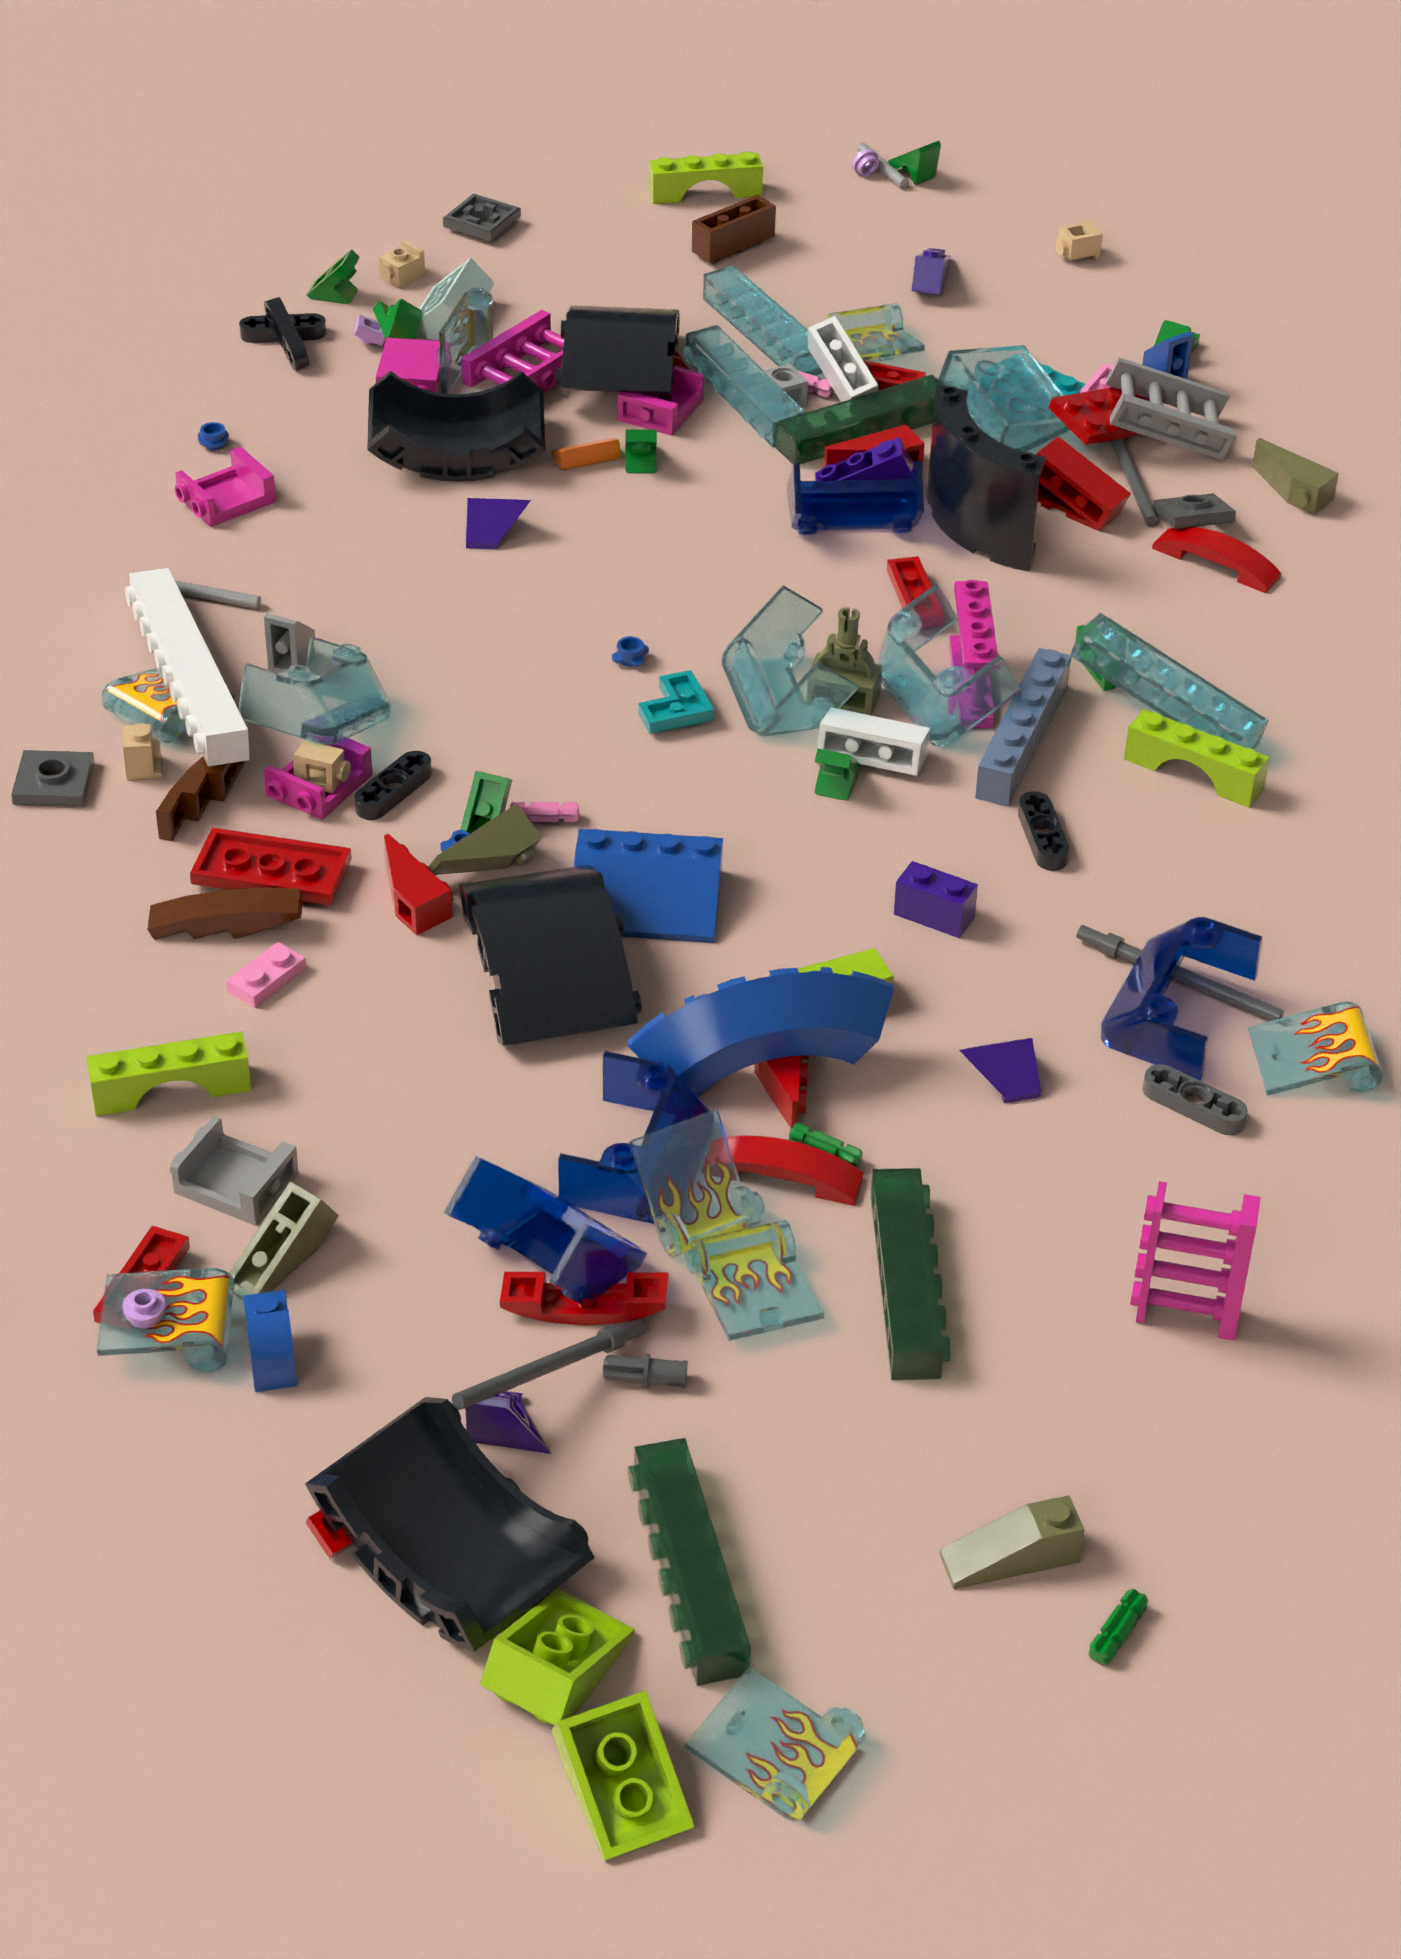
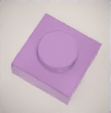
M359 314L355 322L354 335L368 345L378 344L382 346L385 337L378 321Z

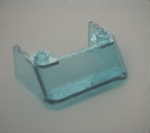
M935 584L891 617L877 664L883 665L882 686L915 725L931 728L929 742L934 746L943 747L954 742L1019 694L1021 689L1000 655L973 675L964 667L953 666L935 676L915 653L918 649L958 621L942 590Z
M784 585L733 639L722 656L723 669L748 728L763 737L819 729L820 723L830 707L840 709L859 688L855 682L818 661L797 683L792 669L805 656V642L802 634L823 613V610L818 605Z
M311 637L306 667L292 665L289 667V670L278 673L249 663L244 665L238 708L243 720L315 743L336 744L389 719L391 703L367 655L361 652V648L356 645H338Z

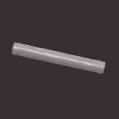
M860 143L857 146V152L871 149L865 143ZM878 155L879 167L877 169L901 189L907 188L909 180Z
M175 580L181 594L184 596L259 609L261 605V596Z

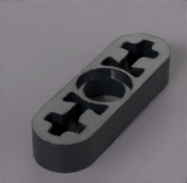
M276 297L264 301L267 319L293 370L309 366V358L304 343L281 298Z
M317 313L289 314L302 341L318 340L326 335V319L323 315ZM266 315L248 316L240 320V337L243 341L249 343L279 342Z
M409 751L399 757L355 793L356 814L366 820L379 819L430 779L432 775L431 757L422 751ZM389 783H399V784H402L401 786H398V787H387V786H385L386 784H389Z
M1036 791L1024 793L1019 800L1018 817L1038 866L1045 870H1061L1068 863L1069 844L1053 804L1044 793ZM1043 828L1048 829L1052 832L1041 833L1037 832L1035 829Z

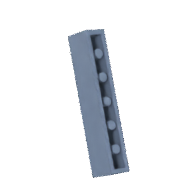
M1039 648L978 765L975 799L1009 807L1068 688L1071 655L1059 653L1052 649Z

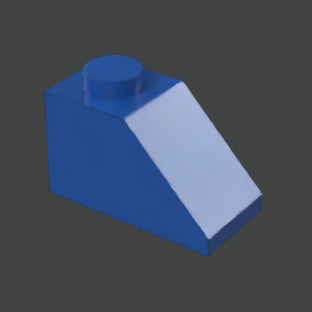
M1189 331L1166 339L1144 351L1142 365L1187 379L1193 333Z

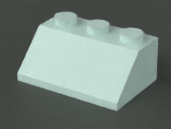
M469 258L432 288L419 308L422 311V318L416 337L446 342L455 338L456 329L450 333L451 328L456 323V318H454L450 326L455 310L459 311L471 292H474L475 319L481 314L482 310L480 308L491 298L489 292L495 282L472 258ZM461 315L458 323H463V315Z

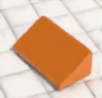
M607 438L553 449L551 450V455L561 470L572 469L619 459L620 441L617 438Z

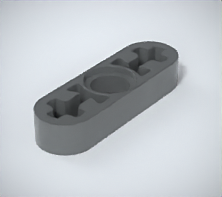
M1153 1065L1145 1071L1142 1090L1144 1095L1150 1100L1224 1135H1236L1245 1128L1248 1109L1241 1100L1168 1065ZM1198 1096L1204 1102L1199 1104L1191 1103L1185 1097Z

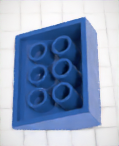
M579 829L574 867L589 864L596 872L602 873L604 887L614 914L620 913L623 920L624 935H621V937L714 943L722 877L723 838Z

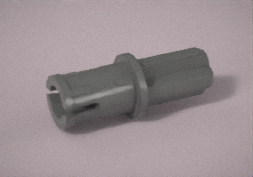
M646 1354L645 1358L607 1355L603 1363V1377L606 1380L643 1383L644 1388H647L648 1384L686 1388L688 1360L650 1358V1354Z

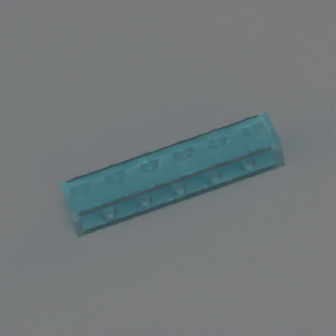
M734 265L703 274V300L777 366L790 363L797 371L814 376L823 373L808 349V329Z
M718 325L686 333V346L683 348L686 362L691 364L699 373H702L714 390L772 448L805 439L806 412Z
M1099 613L1078 632L1071 657L1162 716L1190 725L1208 734L1219 736L1224 740L1245 748L1254 749L1259 744L1269 722L1268 719L1104 614Z

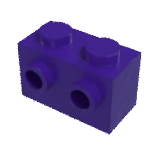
M911 861L896 881L893 914L960 938L975 918L978 884Z

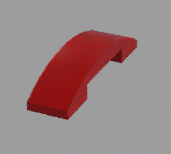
M1198 527L1170 528L1152 545L1153 550L1179 560L1190 552L1238 571V583L1263 593H1267L1281 578V572L1258 551L1238 539L1217 531Z
M745 1135L714 1139L710 1141L704 1156L710 1163L711 1176L721 1177L720 1171L714 1165V1158L717 1155L718 1160L729 1168L731 1173L730 1180L739 1181L742 1171L802 1183L816 1186L815 1198L852 1206L855 1205L864 1178V1172L831 1153L803 1143L775 1137ZM704 1159L700 1167V1173L702 1174L705 1166Z
M504 1271L499 1303L500 1308L511 1313L551 1323L604 1325L628 1322L666 1309L669 1272H627L626 1283H547L545 1272Z

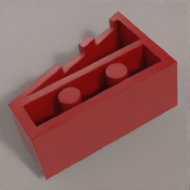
M1058 436L1037 452L1036 455L1046 457L1040 476L1038 501L1041 502V507L1048 510L1052 507L1065 512L1067 518L1097 531L1102 530L1120 515L1131 493Z

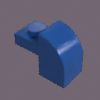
M285 1290L243 1295L255 1392L296 1387L297 1379L293 1341Z

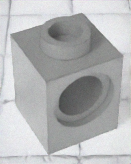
M790 363L764 370L763 397L779 414L807 407L808 381Z

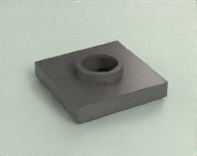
M473 193L443 217V227L491 242L521 217V208Z
M1214 493L1154 500V511L1175 529L1233 523L1235 521L1236 510Z
M23 750L11 793L12 803L20 805L84 806L95 762L93 752ZM46 770H49V775H52V774H58V775H55V776H46V775H43V774H41V773L44 772V771H46Z

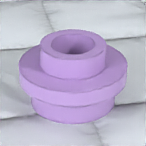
M872 149L860 151L852 163L855 172L862 176L873 174L879 167L877 153Z
M139 1289L133 1291L124 1299L122 1308L125 1318L137 1328H150L160 1322L166 1305L163 1295L158 1291Z

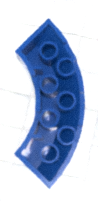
M821 967L820 971L799 973L798 968L770 970V976L750 981H746L745 976L731 979L718 984V991L703 994L696 998L692 995L684 999L685 1006L668 1016L662 1012L627 1041V1044L665 1087L695 1100L706 1089L726 1076L745 1067L771 1059L801 1055L823 1056L854 1065L879 1041L893 996L894 986L892 983L875 976L852 971L851 975L833 973L830 967Z

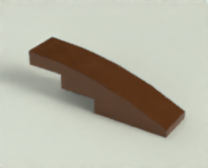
M201 757L170 789L156 810L159 839L173 841L185 819L199 821L210 800L224 802L246 761L207 766L204 757Z
M260 887L219 890L183 896L150 905L147 930L154 940L187 929L193 939L226 929L236 939L300 919L303 893L301 889Z

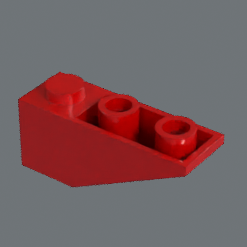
M902 425L826 446L824 467L844 461L855 453H863L875 448L884 441H891L901 437L916 465V471L923 469L925 443L907 425Z
M390 834L384 835L385 863L395 916L416 936L453 918L452 901L454 900V895L450 886L438 879L425 863L418 861L404 844L398 843Z
M806 1055L776 1058L754 1064V1073L791 1129L797 1123L798 1113H806L807 1090H799V1086L807 1087L808 1063H801V1059L809 1060V1056Z

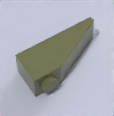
M1261 438L1256 440L1252 467L1288 504L1315 515L1334 500L1338 472Z
M516 803L437 855L428 867L434 875L506 869L516 861L519 865H523L537 853L534 847L543 837Z
M290 1181L227 1276H230L229 1290L243 1298V1295L271 1292L317 1250L339 1215L320 1198Z
M1068 1495L1026 1504L941 1548L939 1555L953 1589L1080 1563L1085 1529L1071 1497Z

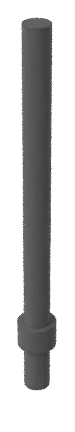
M1123 438L1108 441L1113 446L1146 525L1154 526L1158 521Z
M1081 925L1077 932L1076 938L1101 948V953L1110 957L1117 958L1120 956L1279 1024L1283 1018L1284 1010L1124 942V938L1111 932L1106 935L1085 925Z
M635 1319L621 1326L612 1324L604 1327L594 1337L454 1393L452 1395V1403L456 1409L462 1410L599 1352L610 1353L625 1346L626 1341L645 1334L646 1324L642 1319Z

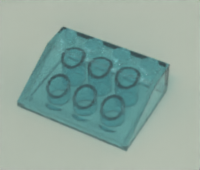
M1025 345L950 350L948 352L938 381L942 386L950 385L958 389L968 390V411L974 422L990 437L1011 448L1026 452L1070 431L1048 408L1052 398L1064 395Z

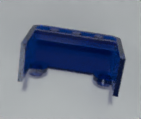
M915 461L908 479L801 481L800 463H793L787 484L791 527L798 530V534L801 535L816 534L817 530L893 529L895 533L911 532L912 527L919 524L924 513L922 461Z
M1196 917L1150 938L1102 1020L1100 1034L1102 1042L1110 1049L1154 1065H1168L1201 1081L1205 1070L1208 1037L1174 1025L1178 1016V1007L1172 999L1163 995L1184 957L1255 981L1258 976L1263 937L1210 918Z
M605 1051L603 1054V1101L654 1112L640 1146L629 1143L613 1144L604 1150L600 1161L560 1153L558 1158L559 1204L655 1225H666L667 1222L657 1207L658 1187L663 1191L664 1202L669 1205L671 1203V1195L665 1183L666 1177L669 1174L671 1181L680 1193L682 1210L687 1198L686 1191L690 1176L693 1182L713 1130L712 1112L671 1066L661 1062Z
M477 1155L444 1211L446 1215L479 1230L481 1233L478 1239L497 1250L500 1249L502 1244L508 1246L551 1273L552 1276L549 1282L562 1288L560 1292L580 1304L583 1303L585 1298L594 1301L626 1278L627 1272L636 1271L640 1268L648 1254L641 1247L553 1192Z

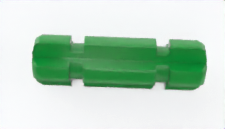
M795 1123L789 1132V1140L831 1153L856 1168L862 1161L863 1152L860 1148L847 1144L845 1147L843 1146L845 1142L818 1130H814L813 1133L811 1132V1127L802 1123Z
M1135 1589L1126 1591L1120 1600L1122 1604L1115 1607L1101 1627L1100 1631L1102 1633L1097 1634L1090 1643L1088 1655L1092 1660L1098 1661L1101 1665H1107L1113 1660L1117 1654L1115 1650L1121 1648L1136 1626V1620L1140 1619L1147 1609L1148 1598L1145 1594L1139 1593Z

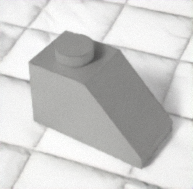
M266 613L264 616L268 671L299 679L317 657L315 630L299 621Z

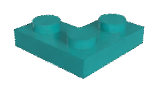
M691 670L659 676V688L664 698L638 703V714L649 734L714 720V708Z

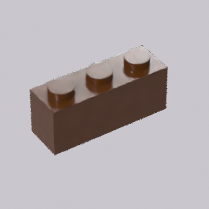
M756 195L693 220L692 252L711 263L774 237L776 206L761 196Z

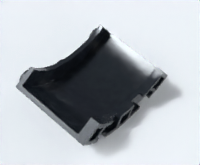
M571 305L566 314V320H561V339H564L562 369L556 368L555 385L561 388L562 397L568 398L569 390L659 393V399L672 402L674 363L673 356L669 355H675L676 345H679L680 311L676 309Z
M389 371L369 389L367 450L380 460L399 470L405 468L420 473V477L440 481H474L494 477V473L509 468L515 470L546 451L543 389L521 371L510 380L491 389L468 394H446L410 384L392 371Z
M937 385L934 397L927 486V502L932 508V517L949 538L974 554L978 550L990 555L991 562L1030 572L1036 551V543H1033L1040 476L1046 457L1011 448L990 437L974 422L968 411V390L958 389L950 385Z
M588 864L459 885L464 921L469 926L472 935L477 934V949L484 972H489L490 976H493L495 989L489 990V997L498 1043L505 1046L638 1024L637 1014L642 1012V1004L638 990L633 991L621 939V935H624L623 920L620 913L614 914L604 887L601 872H596Z
M424 1397L305 1483L334 1532L340 1528L344 1530L358 1549L352 1554L353 1558L382 1591L418 1623L423 1625L427 1621H431L441 1628L438 1631L442 1639L473 1652L482 1647L595 1558L588 1545L589 1537L585 1529L576 1520L562 1517L543 1508L523 1494L511 1478H505L473 1441L461 1423V1415L458 1409L448 1399Z

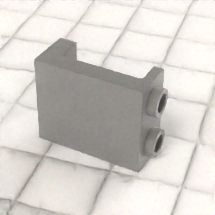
M213 1116L204 1127L197 1130L193 1140L183 1152H179L173 1158L170 1173L172 1174L174 1193L256 1226L279 1199L289 1182H293L299 1175L296 1146L282 1141L273 1153L225 1135L222 1119Z

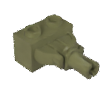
M845 607L838 611L837 639L836 634L832 633L829 635L827 646L821 653L816 654L807 674L805 703L871 715L881 693L883 665L875 664L872 655L867 650L868 641L866 639H863L859 646L861 635L858 634L859 610L853 608L852 617H849L850 608Z

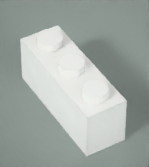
M836 316L809 327L808 349L849 416L851 417L877 405L878 384Z
M830 707L820 723L817 748L852 755L863 765L917 776L927 759L931 728Z

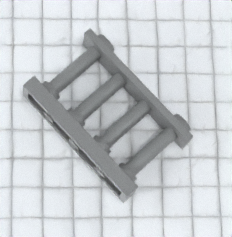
M1118 357L1105 381L1106 385L1122 390V395L1109 417L1111 425L1220 460L1224 459L1236 438L1235 429L1220 425L1218 422V417L1229 400L1230 393ZM1135 394L1149 398L1150 402L1135 397ZM1163 403L1177 407L1178 411L1168 407H1164ZM1191 412L1204 416L1205 419L1192 416Z

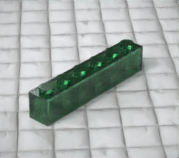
M931 374L776 422L775 448L791 464L797 466L825 457L826 446L902 425H907L912 430L933 423L937 385H945Z
M921 1168L872 1169L870 1199L891 1380L941 1379L943 1362H950L949 1336L942 1337L941 1331L946 1330L945 1305H938L937 1300L942 1298L941 1274H934L933 1269L938 1268L937 1244H930V1238H934L933 1214H926V1209L930 1208L929 1184H922Z
M686 1438L634 1447V1465L628 1466L629 1483L632 1492L639 1491L641 1499L638 1500L642 1526L649 1525L652 1533L648 1534L651 1558L653 1561L660 1560L662 1569L658 1570V1578L662 1595H670L673 1604L669 1605L673 1632L681 1631L683 1641L679 1643L684 1669H692L697 1686L750 1676L751 1645Z

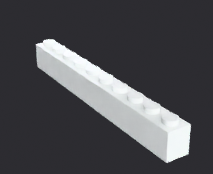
M169 568L129 573L130 586L125 587L127 604L132 606L135 621L140 622L142 636L147 637L149 652L154 653L157 669H162L165 686H170L173 703L177 702L179 716L181 719H185L188 736H193L196 753L203 755L207 766L250 760L248 728Z

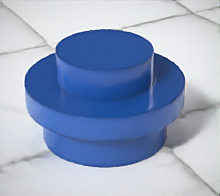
M210 422L201 426L198 434L200 445L210 450H217L228 443L229 433L225 430L223 424Z

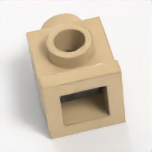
M1091 221L1060 226L1058 239L1055 243L1058 255H1065L1069 260H1082L1090 256L1094 260H1099L1103 234Z
M407 240L401 241V247L394 248L390 252L379 256L380 277L400 288L425 276L424 250Z
M139 723L122 726L123 754L127 780L162 778L159 738H152L151 724Z
M308 736L293 754L294 776L322 787L325 792L333 794L338 786L349 777L351 764L349 761L344 760V750L316 743L314 737Z

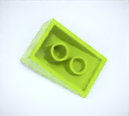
M558 1588L494 1638L480 1685L494 1692L499 1699L514 1703L534 1714L539 1721L555 1725L558 1721L573 1716L582 1707L633 1637L635 1629Z
M646 1690L563 1719L554 1725L551 1731L564 1769L604 1861L695 1828Z

